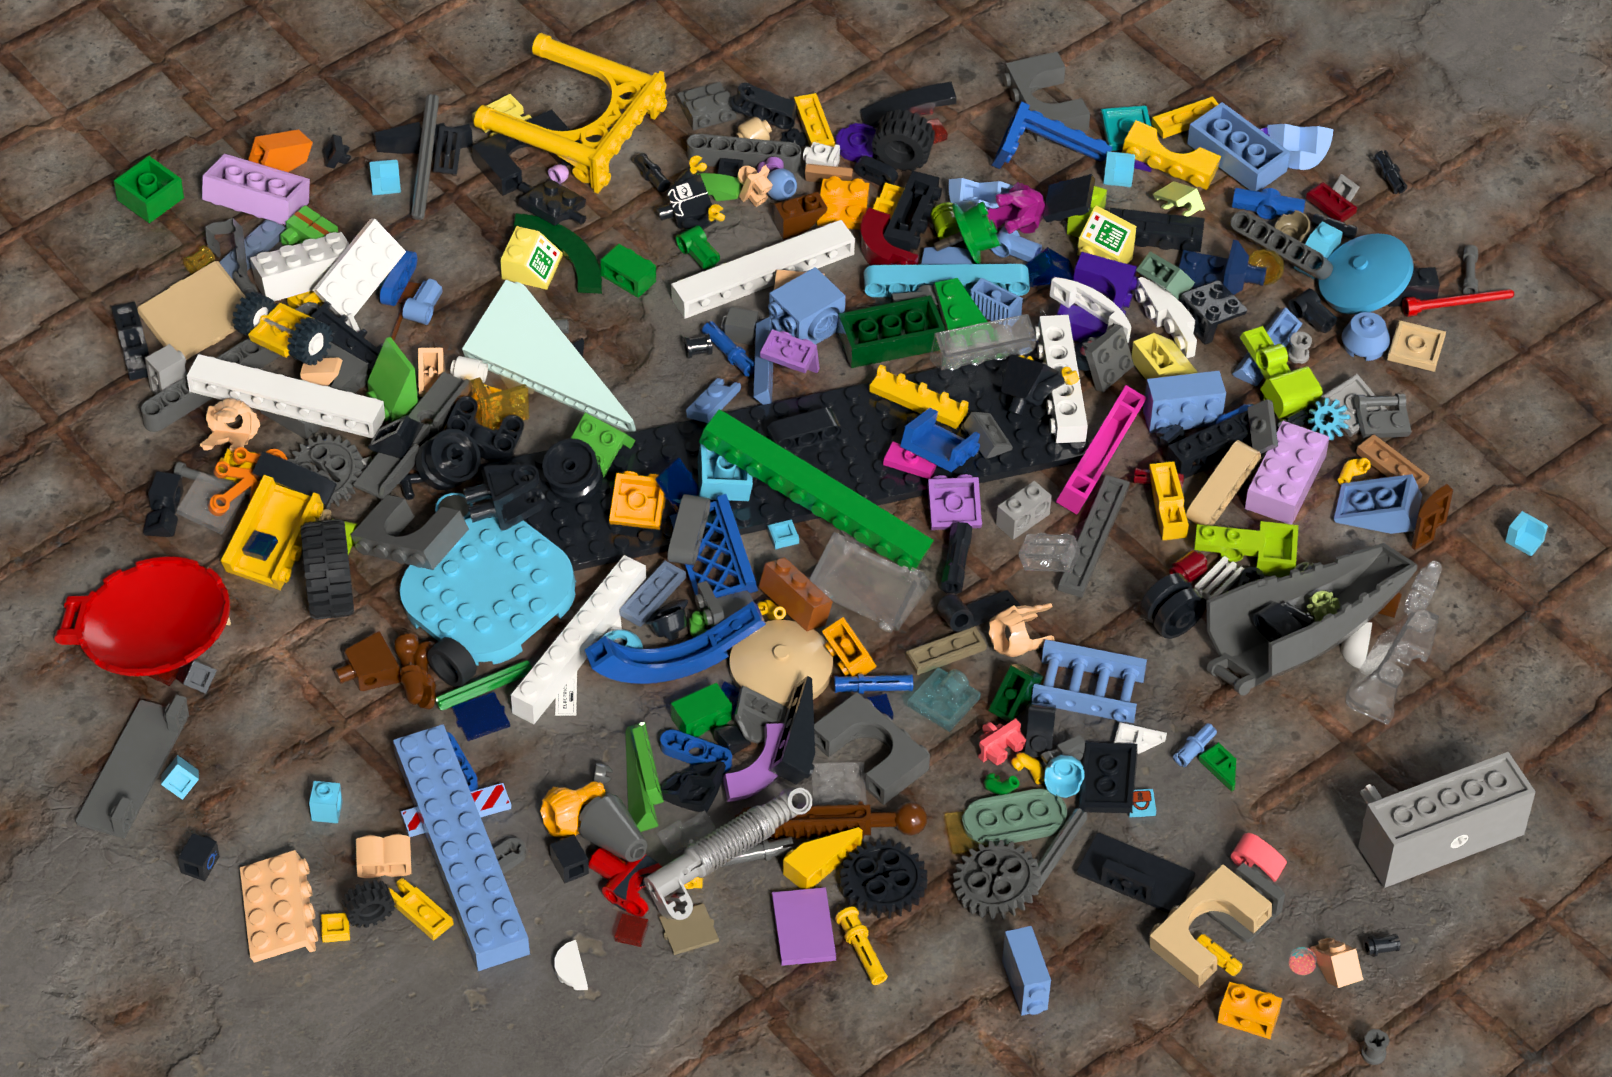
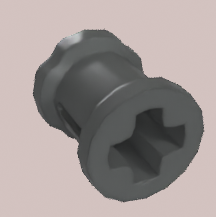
M1379 1029L1368 1031L1364 1038L1365 1045L1361 1051L1365 1062L1371 1065H1378L1385 1060L1386 1048L1390 1042L1387 1033Z

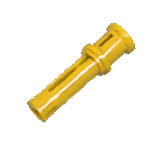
M856 907L845 908L836 915L835 920L837 924L842 926L846 942L854 946L873 985L881 984L888 976L884 972L867 938L868 929L862 925Z

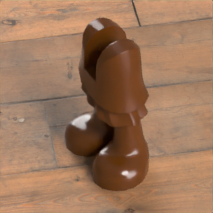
M415 634L401 635L394 641V646L402 665L399 674L401 675V683L405 688L408 703L412 705L418 704L420 708L430 710L435 704L436 684L431 675L428 674L429 661L427 654L436 643L429 641L419 644L418 636Z

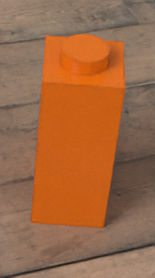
M299 129L255 137L248 161L284 172H290L307 162L313 142Z

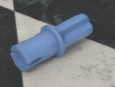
M1207 723L1194 737L1189 736L1185 745L1173 755L1178 765L1186 767L1195 756L1204 752V746L1217 734V730L1212 724Z

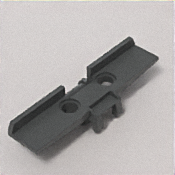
M443 372L408 415L411 419L420 423L425 418H430L433 422L423 425L403 459L378 453L353 486L383 499L386 495H389L411 469L418 471L416 468V456L420 443H424L444 429L457 400L467 396L473 388L471 380L466 379L464 381Z

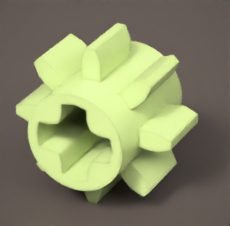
M1327 591L1316 592L1309 598L1311 604L1307 605V609L1315 617V621L1323 620V617L1329 613L1335 615L1337 609L1340 608L1338 598H1334L1333 593Z

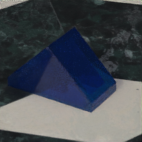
M1049 247L1025 265L1029 271L1030 287L1051 284L1054 277L1074 280V272L1070 260Z

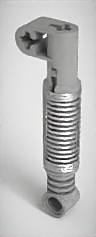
M804 788L784 789L777 798L772 799L766 805H756L750 808L743 815L740 814L739 817L732 819L728 824H724L720 829H716V832L713 831L712 834L709 833L704 839L701 838L700 841H696V844L693 843L688 846L680 857L645 877V885L662 916L675 920H683L690 916L693 910V903L684 885L696 877L703 878L709 875L714 870H717L718 867L720 868L722 865H725L726 862H730V860L738 857V855L746 852V850L748 851L758 843H761V841L769 838L775 833V829L778 826L786 823L789 819L799 814L807 813L812 806L813 800L809 791ZM795 794L799 800L796 807L792 805V798ZM674 891L676 892L674 895L670 897L671 900L664 899V897H666L670 893Z

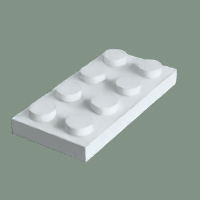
M370 219L314 287L313 291L324 303L328 301L332 304L330 309L339 318L343 314L349 315L352 313L355 316L406 251L376 219Z

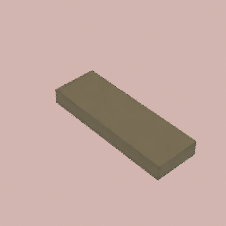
M975 626L906 651V658L916 675L985 651L987 644Z

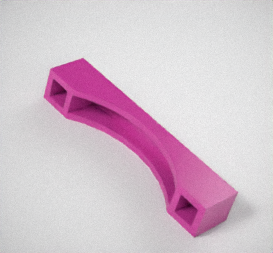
M1127 385L1124 387L1056 503L1075 514L1079 513L1147 397Z

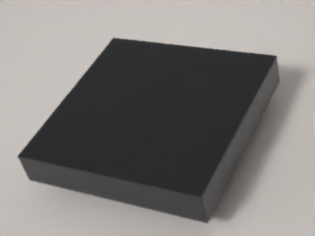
M1092 174L1049 185L1043 214L1046 223L1055 220L1061 221L1075 215L1081 216L1090 211L1095 178Z

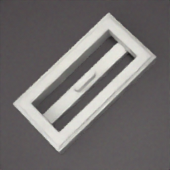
M1224 556L1194 586V589L1204 599H1212L1226 593L1240 579L1244 568L1241 566L1237 568L1235 562L1229 563L1228 558ZM1231 572L1234 573L1212 596L1210 595Z

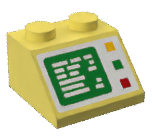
M1096 205L1079 237L1077 255L1080 256L1081 252L1128 264L1133 259L1136 226Z
M516 226L501 258L502 279L547 290L563 253L539 231Z

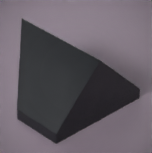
M406 415L378 429L368 448L371 451L403 459L424 424Z

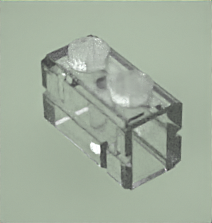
M1046 533L1027 534L1023 542L1024 545L1021 546L1019 551V558L1024 570L1072 572L1076 564L1075 561H1077L1080 555V548L1075 536L1067 533L1061 535Z

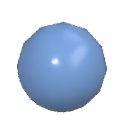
M779 168L772 170L768 174L767 178L773 184L771 190L767 192L768 196L777 201H784L794 195L797 189V181L793 173L787 169Z

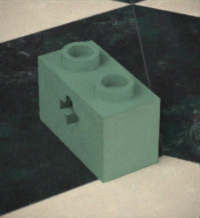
M1152 252L1148 253L1136 269L1143 278L1165 289L1179 301L1182 293L1188 292L1195 283L1180 268Z

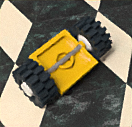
M254 291L251 294H245V298L242 297L240 299V305L236 304L235 308L238 310L233 312V316L236 318L232 320L233 324H235L234 328L248 336L252 342L287 358L291 355L307 365H316L317 361L321 362L323 360L322 356H327L326 350L332 346L329 342L333 341V337L330 336L333 333L325 323L285 304H274L275 301Z

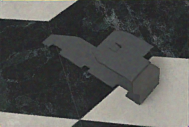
M233 218L225 222H213L207 225L205 230L208 247L219 258L221 256L220 243L214 238V235L234 232L235 245L237 246V262L240 266L238 273L244 278L247 272L243 227Z

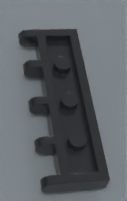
M326 301L311 317L330 327L333 333L330 335L333 337L331 343L368 363L370 375L383 347V343L378 347L374 346L364 338L367 334L365 329H361L357 333L346 324L349 317L345 314L340 318L329 311L332 304Z

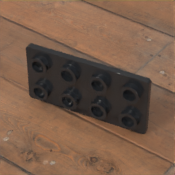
M1097 833L1077 869V875L1167 913H1170L1175 906H1180L1195 878L1194 871L1101 833Z

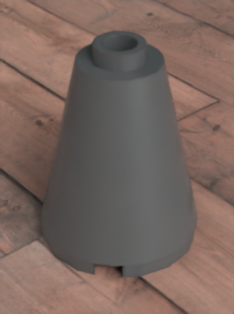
M611 793L607 794L608 797L601 799L598 796L590 801L579 816L581 826L580 828L578 827V832L585 840L629 862L643 858L648 846L647 841L623 801L617 795Z

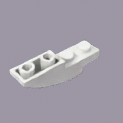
M1138 278L1135 297L1145 308L1147 318L1153 321L1156 328L1160 326L1165 327L1166 332L1172 335L1175 344L1186 358L1195 356L1197 339L1193 334L1195 320L1190 312L1165 289L1146 278Z

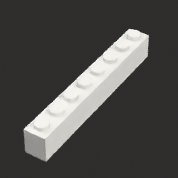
M842 220L829 223L797 237L787 239L749 255H744L736 260L678 280L671 284L672 301L684 319L775 285L777 270L807 272L814 267L820 268L854 255L855 238Z
M198 354L187 374L189 392L220 400L234 398L244 401L251 408L369 438L375 436L385 419L384 401L376 398H369L354 394L353 392L310 383L306 380H298L282 374L239 365L235 362L223 361L211 356Z
M625 555L620 559L511 694L512 714L532 724L536 723L588 658L585 649L600 640L612 628L620 617V608L645 583L646 565Z

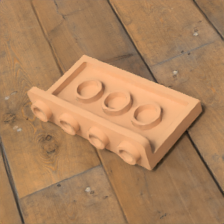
M296 850L240 867L250 958L254 963L302 947H306L309 952L316 951L315 942L318 941V934L312 922V919H315V911L309 898L312 896V888L307 881V874L310 873L306 859H301Z

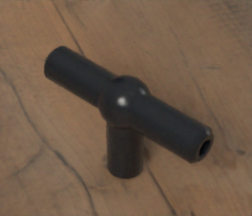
M419 473L407 474L399 483L402 486L406 500H412L415 497L411 484L424 482Z

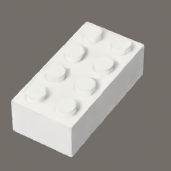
M333 232L322 238L307 239L301 244L286 245L276 251L261 252L257 256L250 258L255 283L262 295L274 301L313 291L314 287L349 246V242L342 232Z

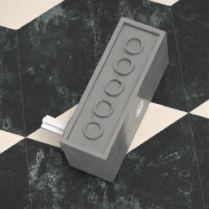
M1509 752L1383 799L1375 786L1369 784L1360 791L1361 796L1367 803V809L1363 819L1358 848L1383 887L1386 888L1524 835L1535 790Z

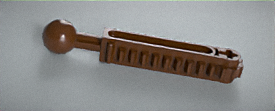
M859 801L858 805L811 806L807 813L799 814L775 829V833L769 838L778 839L790 836L796 839L800 837L821 838L857 827L862 829V840L865 835H871V828L896 827L901 833L912 836L924 830L928 818L925 809L914 802L903 803L897 808L896 812H871L870 805H864L862 801ZM752 807L743 808L739 814L735 815V818L739 817L740 814L743 815L744 812H747Z

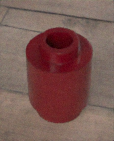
M1192 550L1172 564L1169 574H1183L1189 582H1192L1207 571V559L1201 552Z

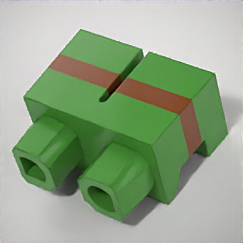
M304 205L286 221L287 229L280 235L282 245L292 246L295 243L301 244L307 239H318L325 237L329 233H338V227Z

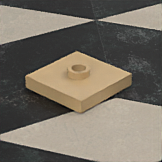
M1399 320L1387 360L1435 372L1446 332Z

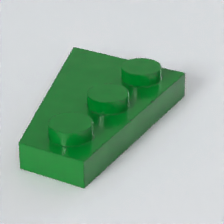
M958 278L934 283V291L952 352L999 342V337Z

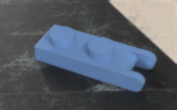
M717 378L686 409L687 418L709 423L719 409L722 410L740 391L741 384L734 382L728 387L724 386L723 379Z

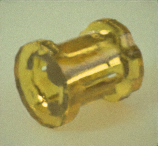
M205 245L200 246L199 251L191 257L187 256L183 260L186 269L191 274L216 261L213 252Z

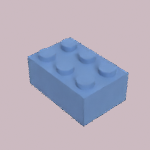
M1220 371L1147 379L1145 391L1147 399L1144 402L1143 413L1149 433H1157L1163 427L1172 428L1175 424L1182 426L1184 430L1215 425L1216 419L1223 414L1226 397Z

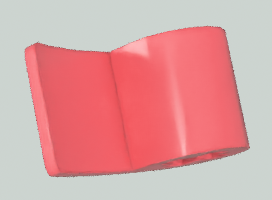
M1252 833L1243 834L1231 854V859L1237 866H1240L1243 862L1249 867L1256 864L1274 882H1276L1287 863L1278 851Z

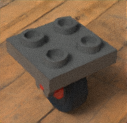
M1115 324L1102 336L1084 339L1074 346L1078 369L1091 371L1097 391H1106L1134 366L1124 328L1121 325Z

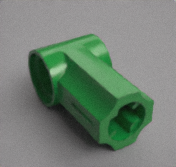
M697 225L676 236V242L681 252L685 255L689 253L703 269H712L720 261V254L707 241L706 234L700 226Z

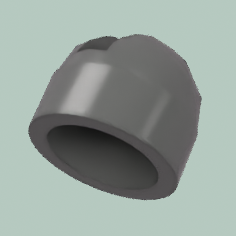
M596 762L593 781L601 782L602 784L609 783L612 778L605 777L606 773H613L612 769L606 764Z

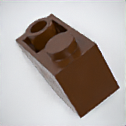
M819 192L774 204V224L783 240L804 234L827 212V206Z

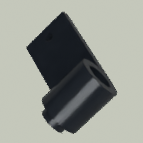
M1008 590L968 605H965L957 595H946L939 601L937 610L951 629L960 632L990 621L992 617L1013 605L1015 607L1021 605Z

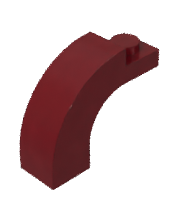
M868 208L861 222L860 248L867 263L870 266L918 265L919 255L894 247L885 240L884 233L890 222V214Z

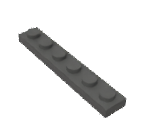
M1109 475L1105 476L1060 580L1058 591L1083 597L1128 492L1129 481Z

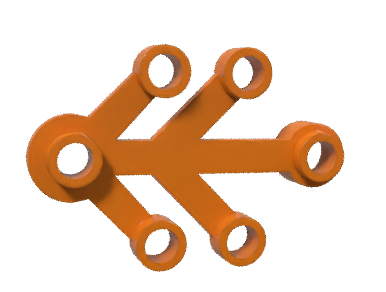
M239 447L234 451L232 459L237 464H244L245 462L257 464L261 454L249 453L247 449ZM270 449L266 452L287 460L286 455L278 449ZM237 453H242L245 458H238ZM224 461L216 464L214 468L216 477L221 479L232 477L243 480L225 494L212 496L208 503V509L211 514L215 516L224 515L230 507V502L248 488H250L251 502L260 484L252 474V469L230 467ZM218 467L225 468L226 473H221ZM216 500H221L224 506L217 505Z

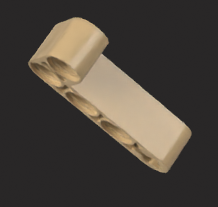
M1237 440L1189 506L1186 513L1187 519L1196 524L1214 526L1244 481H1253L1262 463L1261 453Z

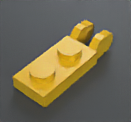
M404 878L399 879L396 883L399 890L405 895L403 898L389 888L395 903L394 906L433 941L454 925L451 916L417 887L414 888L409 882L404 880Z

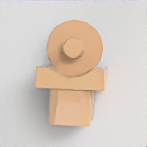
M766 165L762 167L759 173L751 166H743L739 169L737 177L739 182L743 184L739 198L743 202L750 199L754 206L757 207L767 200L768 196L766 193L771 190L773 184L767 178L770 170Z

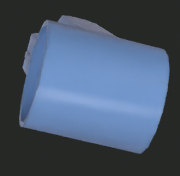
M1005 226L1001 228L997 234L1001 245L992 248L993 253L999 257L1012 255L1035 264L1042 250V245L1020 237L1017 230L1009 234Z
M433 279L423 281L415 296L408 298L405 302L403 318L428 325L433 315L434 306L443 292L442 286Z

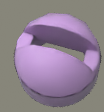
M557 164L548 170L550 179L561 184L568 178L569 171L566 166Z

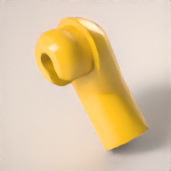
M1367 458L1347 461L1339 475L1338 483L1341 485L1342 483H1350L1353 476L1366 473L1371 467L1370 461Z
M771 600L757 603L762 616L766 614L770 620H780L786 615V610L783 607H778Z
M1026 753L1016 754L1017 757L1011 760L1013 767L1018 771H1021L1024 767L1027 768L1036 784L1044 783V770L1040 762Z

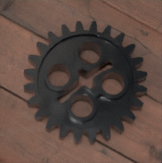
M877 839L876 846H872L867 841L866 849L857 846L856 854L849 852L848 860L843 861V869L840 871V887L843 888V896H849V905L857 903L856 908L858 911L866 908V916H869L874 911L878 919L882 913H886L888 919H891L892 912L902 916L903 908L911 912L912 904L919 905V900L924 898L925 889H927V870H924L925 862L919 861L918 853L911 855L910 846L902 850L901 842H898L896 846H891V840L888 839L886 845H882L881 841Z

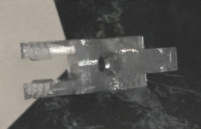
M1437 561L1430 562L1427 568L1424 567L1420 570L1408 593L1404 612L1414 619L1419 618L1423 614L1437 587V581L1442 571L1441 564Z

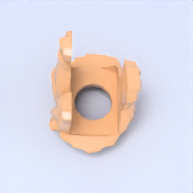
M227 398L215 406H209L206 421L212 434L208 439L201 442L200 446L203 447V450L213 449L215 445H221L229 441L232 444L229 447L230 451L234 452L239 447L244 448V445L248 444V441L254 437L260 427L256 413L244 401L234 398ZM240 414L243 419L240 428L233 429L226 424L235 422V418Z
M1047 603L1033 607L1025 605L1015 607L1013 605L992 617L989 621V635L994 649L1002 655L1017 657L1028 651L1043 648L1045 639L1055 641L1052 635L1034 640L1030 639L1024 622L1037 618L1036 613L1052 608V604ZM1006 625L1009 627L1011 632L1009 641L1007 640L1005 635Z

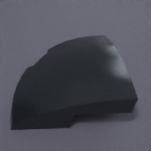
M708 762L693 766V770L684 773L682 776L681 773H677L661 786L663 800L681 808L707 813L719 791L725 772V763Z

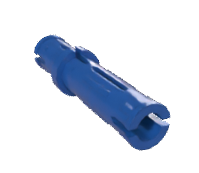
M710 321V325L706 323L702 328V333L704 335L709 333L711 341L728 357L727 360L732 365H736L745 376L754 374L755 363L746 356V351L742 347L735 345L713 321Z
M858 674L857 676L834 677L835 693L858 692L859 694H864V691H913L912 674L891 676H864L863 674Z

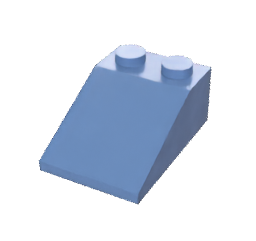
M1413 474L1342 483L1334 521L1335 523L1390 534L1415 531L1422 493Z

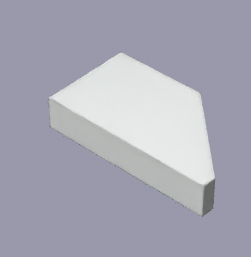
M1120 722L1114 743L1138 744L1139 754L1165 742L1167 733Z

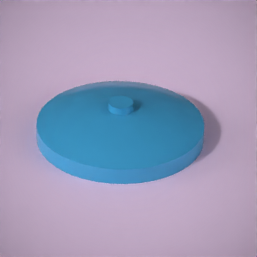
M1387 234L1363 235L1346 242L1328 257V260L1332 263L1333 271L1328 278L1319 279V288L1328 305L1339 312L1346 314L1372 312L1386 306L1404 291L1413 274V259L1406 245L1394 236Z

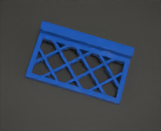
M727 494L717 496L718 501L710 503V511L715 510L717 517L713 524L706 523L705 527L709 528V531L704 539L702 538L697 557L698 561L708 566L703 575L692 570V565L685 564L695 595L698 594L695 578L699 579L698 583L707 581L708 584L715 586L713 593L716 598L741 591L756 592L758 591L756 581ZM678 513L670 516L673 529ZM714 531L724 535L720 546L709 541ZM705 546L717 550L711 560L700 556ZM721 552L731 556V561L727 567L715 563ZM713 567L724 572L719 582L707 578ZM728 574L737 577L740 583L733 587L723 585Z

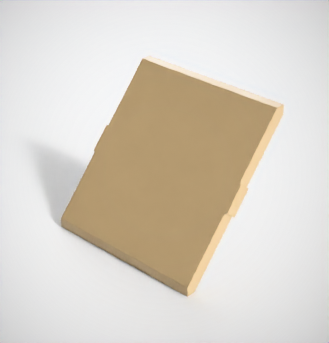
M214 261L138 306L137 310L140 317L163 347L170 344L176 351H181L186 360L236 331L234 328L235 324L232 321L236 318L233 316V312H237L238 309L235 306L236 304H241L240 299L242 297L245 298V295L218 261Z

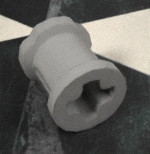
M1305 332L1293 333L1290 338L1292 347L1288 351V358L1293 363L1303 364L1309 360L1308 348L1312 344V338Z

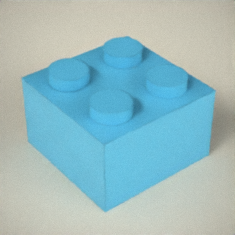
M700 444L698 452L699 496L710 498V500H717V496L727 494L728 500L749 501L753 485L752 476Z

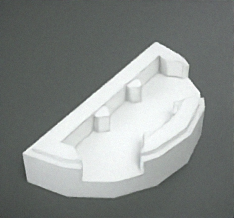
M576 940L568 942L556 954L555 974L561 983L564 982L566 985L572 986L574 990H588Z

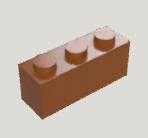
M785 557L765 563L759 588L779 607H783L786 613L804 630L810 631L825 626L833 601Z

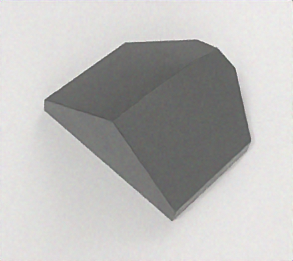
M742 686L737 701L735 718L743 736L750 742L758 744L765 741L764 727L766 724L784 723L787 707Z

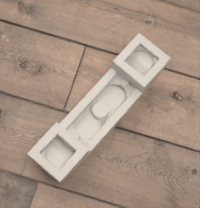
M1057 277L1052 279L1050 297L1067 308L1074 303L1108 324L1107 331L1115 324L1123 326L1127 342L1129 343L1131 325L1125 314L1109 298L1079 282Z

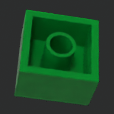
M147 156L114 180L117 201L148 223H151L184 199L181 178L151 156Z

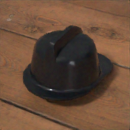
M681 599L665 605L657 610L645 624L650 625L657 637H667L670 641L678 638L679 632L687 626L685 607L688 604V600Z

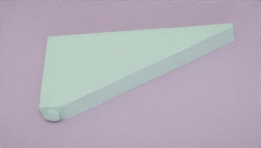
M505 280L462 348L464 356L482 360L483 363L488 364L489 371L530 387L547 397L581 412H586L629 433L636 432L631 416L528 289L519 282L513 283Z

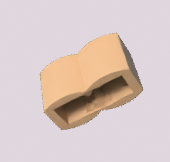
M392 834L384 838L374 835L357 838V877L376 878L384 875L390 877L410 875V836Z

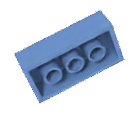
M1223 102L1190 124L1187 144L1195 150L1201 147L1220 155L1219 168L1249 190L1259 192L1287 172L1290 151Z

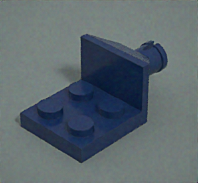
M1233 240L1229 258L1184 250L1179 266L1195 282L1190 290L1220 281L1233 295L1243 290L1244 283L1263 286L1267 267L1248 264L1249 255L1238 240Z

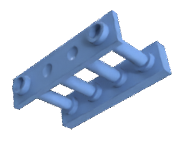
M1045 639L1042 663L1048 664L1043 685L1034 684L1033 703L1053 704L1058 709L1113 719L1119 722L1134 723L1137 704L1130 703L1135 681L1144 682L1147 659ZM1058 666L1074 669L1069 690L1053 687ZM1084 671L1099 674L1094 695L1079 693ZM1109 676L1125 679L1120 701L1104 698Z

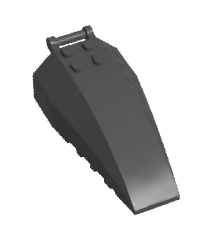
M1382 543L1355 551L1352 554L1335 557V562L1323 565L1321 562L1313 564L1312 569L1302 572L1294 569L1290 571L1289 576L1277 579L1274 575L1260 579L1207 600V632L1219 657L1208 663L1207 671L1213 676L1222 678L1232 685L1238 694L1244 696L1249 693L1251 688L1313 661L1345 641L1379 613L1416 572L1417 564ZM1316 592H1332L1334 598L1339 600L1340 608L1337 609L1335 615L1329 613L1323 617V620H1314L1311 625L1272 642H1269L1256 629L1253 623V615L1273 602H1278L1283 607L1288 602L1307 613V605L1311 604L1309 598ZM1227 667L1230 668L1231 670H1233L1234 672H1236L1238 675H1240V676L1243 677V678H1241V679L1238 678L1237 676H1235L1233 673H1231L1230 671H1228V670L1225 669V668H1227Z

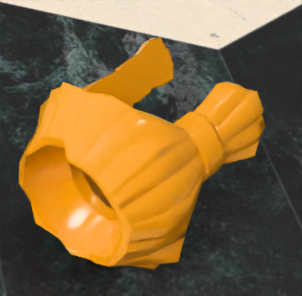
M593 781L576 790L554 786L551 790H548L542 800L540 812L543 817V824L548 829L549 834L563 838L580 834L578 827L580 828L581 821L579 820L581 808L598 796L601 799L604 797L605 789L603 784Z

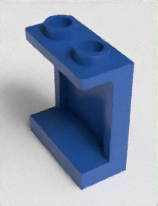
M929 408L905 426L900 447L952 472L958 466L964 465L971 456L974 457L980 448V443H978L980 433L974 432L967 439H964L936 425L938 411Z

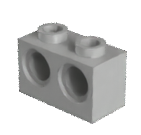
M1033 481L998 505L996 525L1014 540L1050 515L1052 495Z

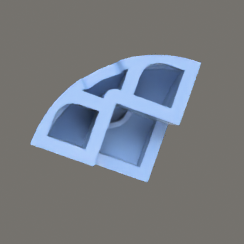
M1288 124L1267 126L1268 134H1270L1269 137L1290 151L1288 167L1297 170H1306L1318 165L1327 154L1333 136V129L1320 126L1298 127Z
M964 178L949 179V196L951 203H956L963 211L984 201L987 210L990 208L997 209L999 206L996 202V195L1008 193L1014 185L1000 181L978 183Z

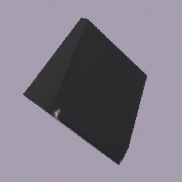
M168 507L148 513L143 534L145 536L173 537L178 517Z
M736 725L718 727L714 730V740L719 746L729 749L732 755L751 745V742L743 736Z

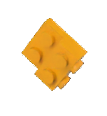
M836 176L823 179L820 195L827 206V212L817 221V226H825L842 220L848 229L861 230V222L868 206L870 183H865L862 179L858 178L852 181H843Z
M624 471L623 474L616 473L609 518L610 524L660 530L668 487L667 479L657 474H649L646 477L638 476L637 473L631 471Z

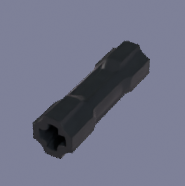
M956 522L951 525L947 560L941 581V590L945 593L956 595L962 592L965 566L973 529L968 523Z

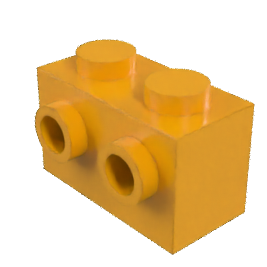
M844 617L822 631L828 640L824 644L832 657L836 654L841 661L837 664L845 676L851 674V676L865 675L877 667Z
M1229 982L1220 1006L1217 1023L1271 1039L1280 1013L1282 998L1276 997L1269 992L1251 989L1244 984Z

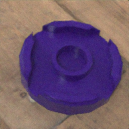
M858 123L850 124L846 129L844 127L840 129L836 135V145H840V155L852 162H857L862 156L876 157L877 155L873 153L872 147L876 129L872 126Z

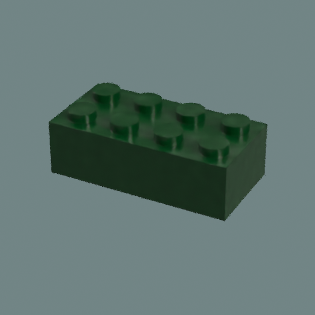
M932 295L838 314V335L851 368L944 350L946 330Z

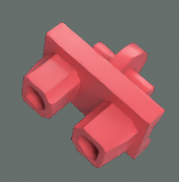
M1014 719L1005 726L1001 723L995 726L991 722L984 724L982 727L984 734L979 737L981 740L979 742L981 753L978 755V758L983 763L989 759L998 766L1007 758L1008 752L1005 748L1008 746L1017 753L1024 749L1026 738L1020 732L1021 723Z

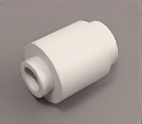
M458 356L457 360L452 361L450 373L461 380H471L474 384L484 383L488 374V364L483 363L482 360Z

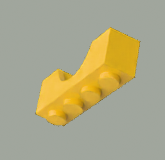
M1135 120L1129 131L1122 153L1134 154L1135 160L1147 163L1151 168L1159 169L1175 178H1180L1206 190L1218 170L1221 159L1220 155L1201 147L1186 154L1171 152L1158 140L1156 128Z

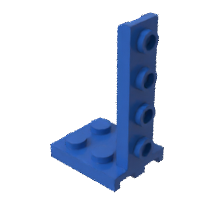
M1021 101L1019 108L1016 109L1014 116L1010 119L992 166L1001 169L1004 162L1009 163L1012 155L1014 156L1017 150L1018 140L1025 128L1100 162L1107 158V151L1111 152L1113 147L1107 145L1101 139H1093L1086 136L1081 130L1070 129L1058 120H1050L1038 111L1028 110L1030 105Z

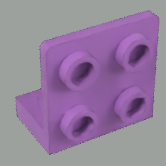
M771 330L760 352L761 358L802 373H806L807 370L818 373L820 367L817 345L810 340H801L793 337L785 331Z

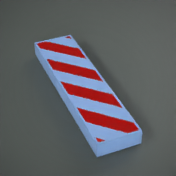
M503 783L471 792L480 817L511 809V802ZM416 808L401 811V817L408 836L413 837L425 833Z

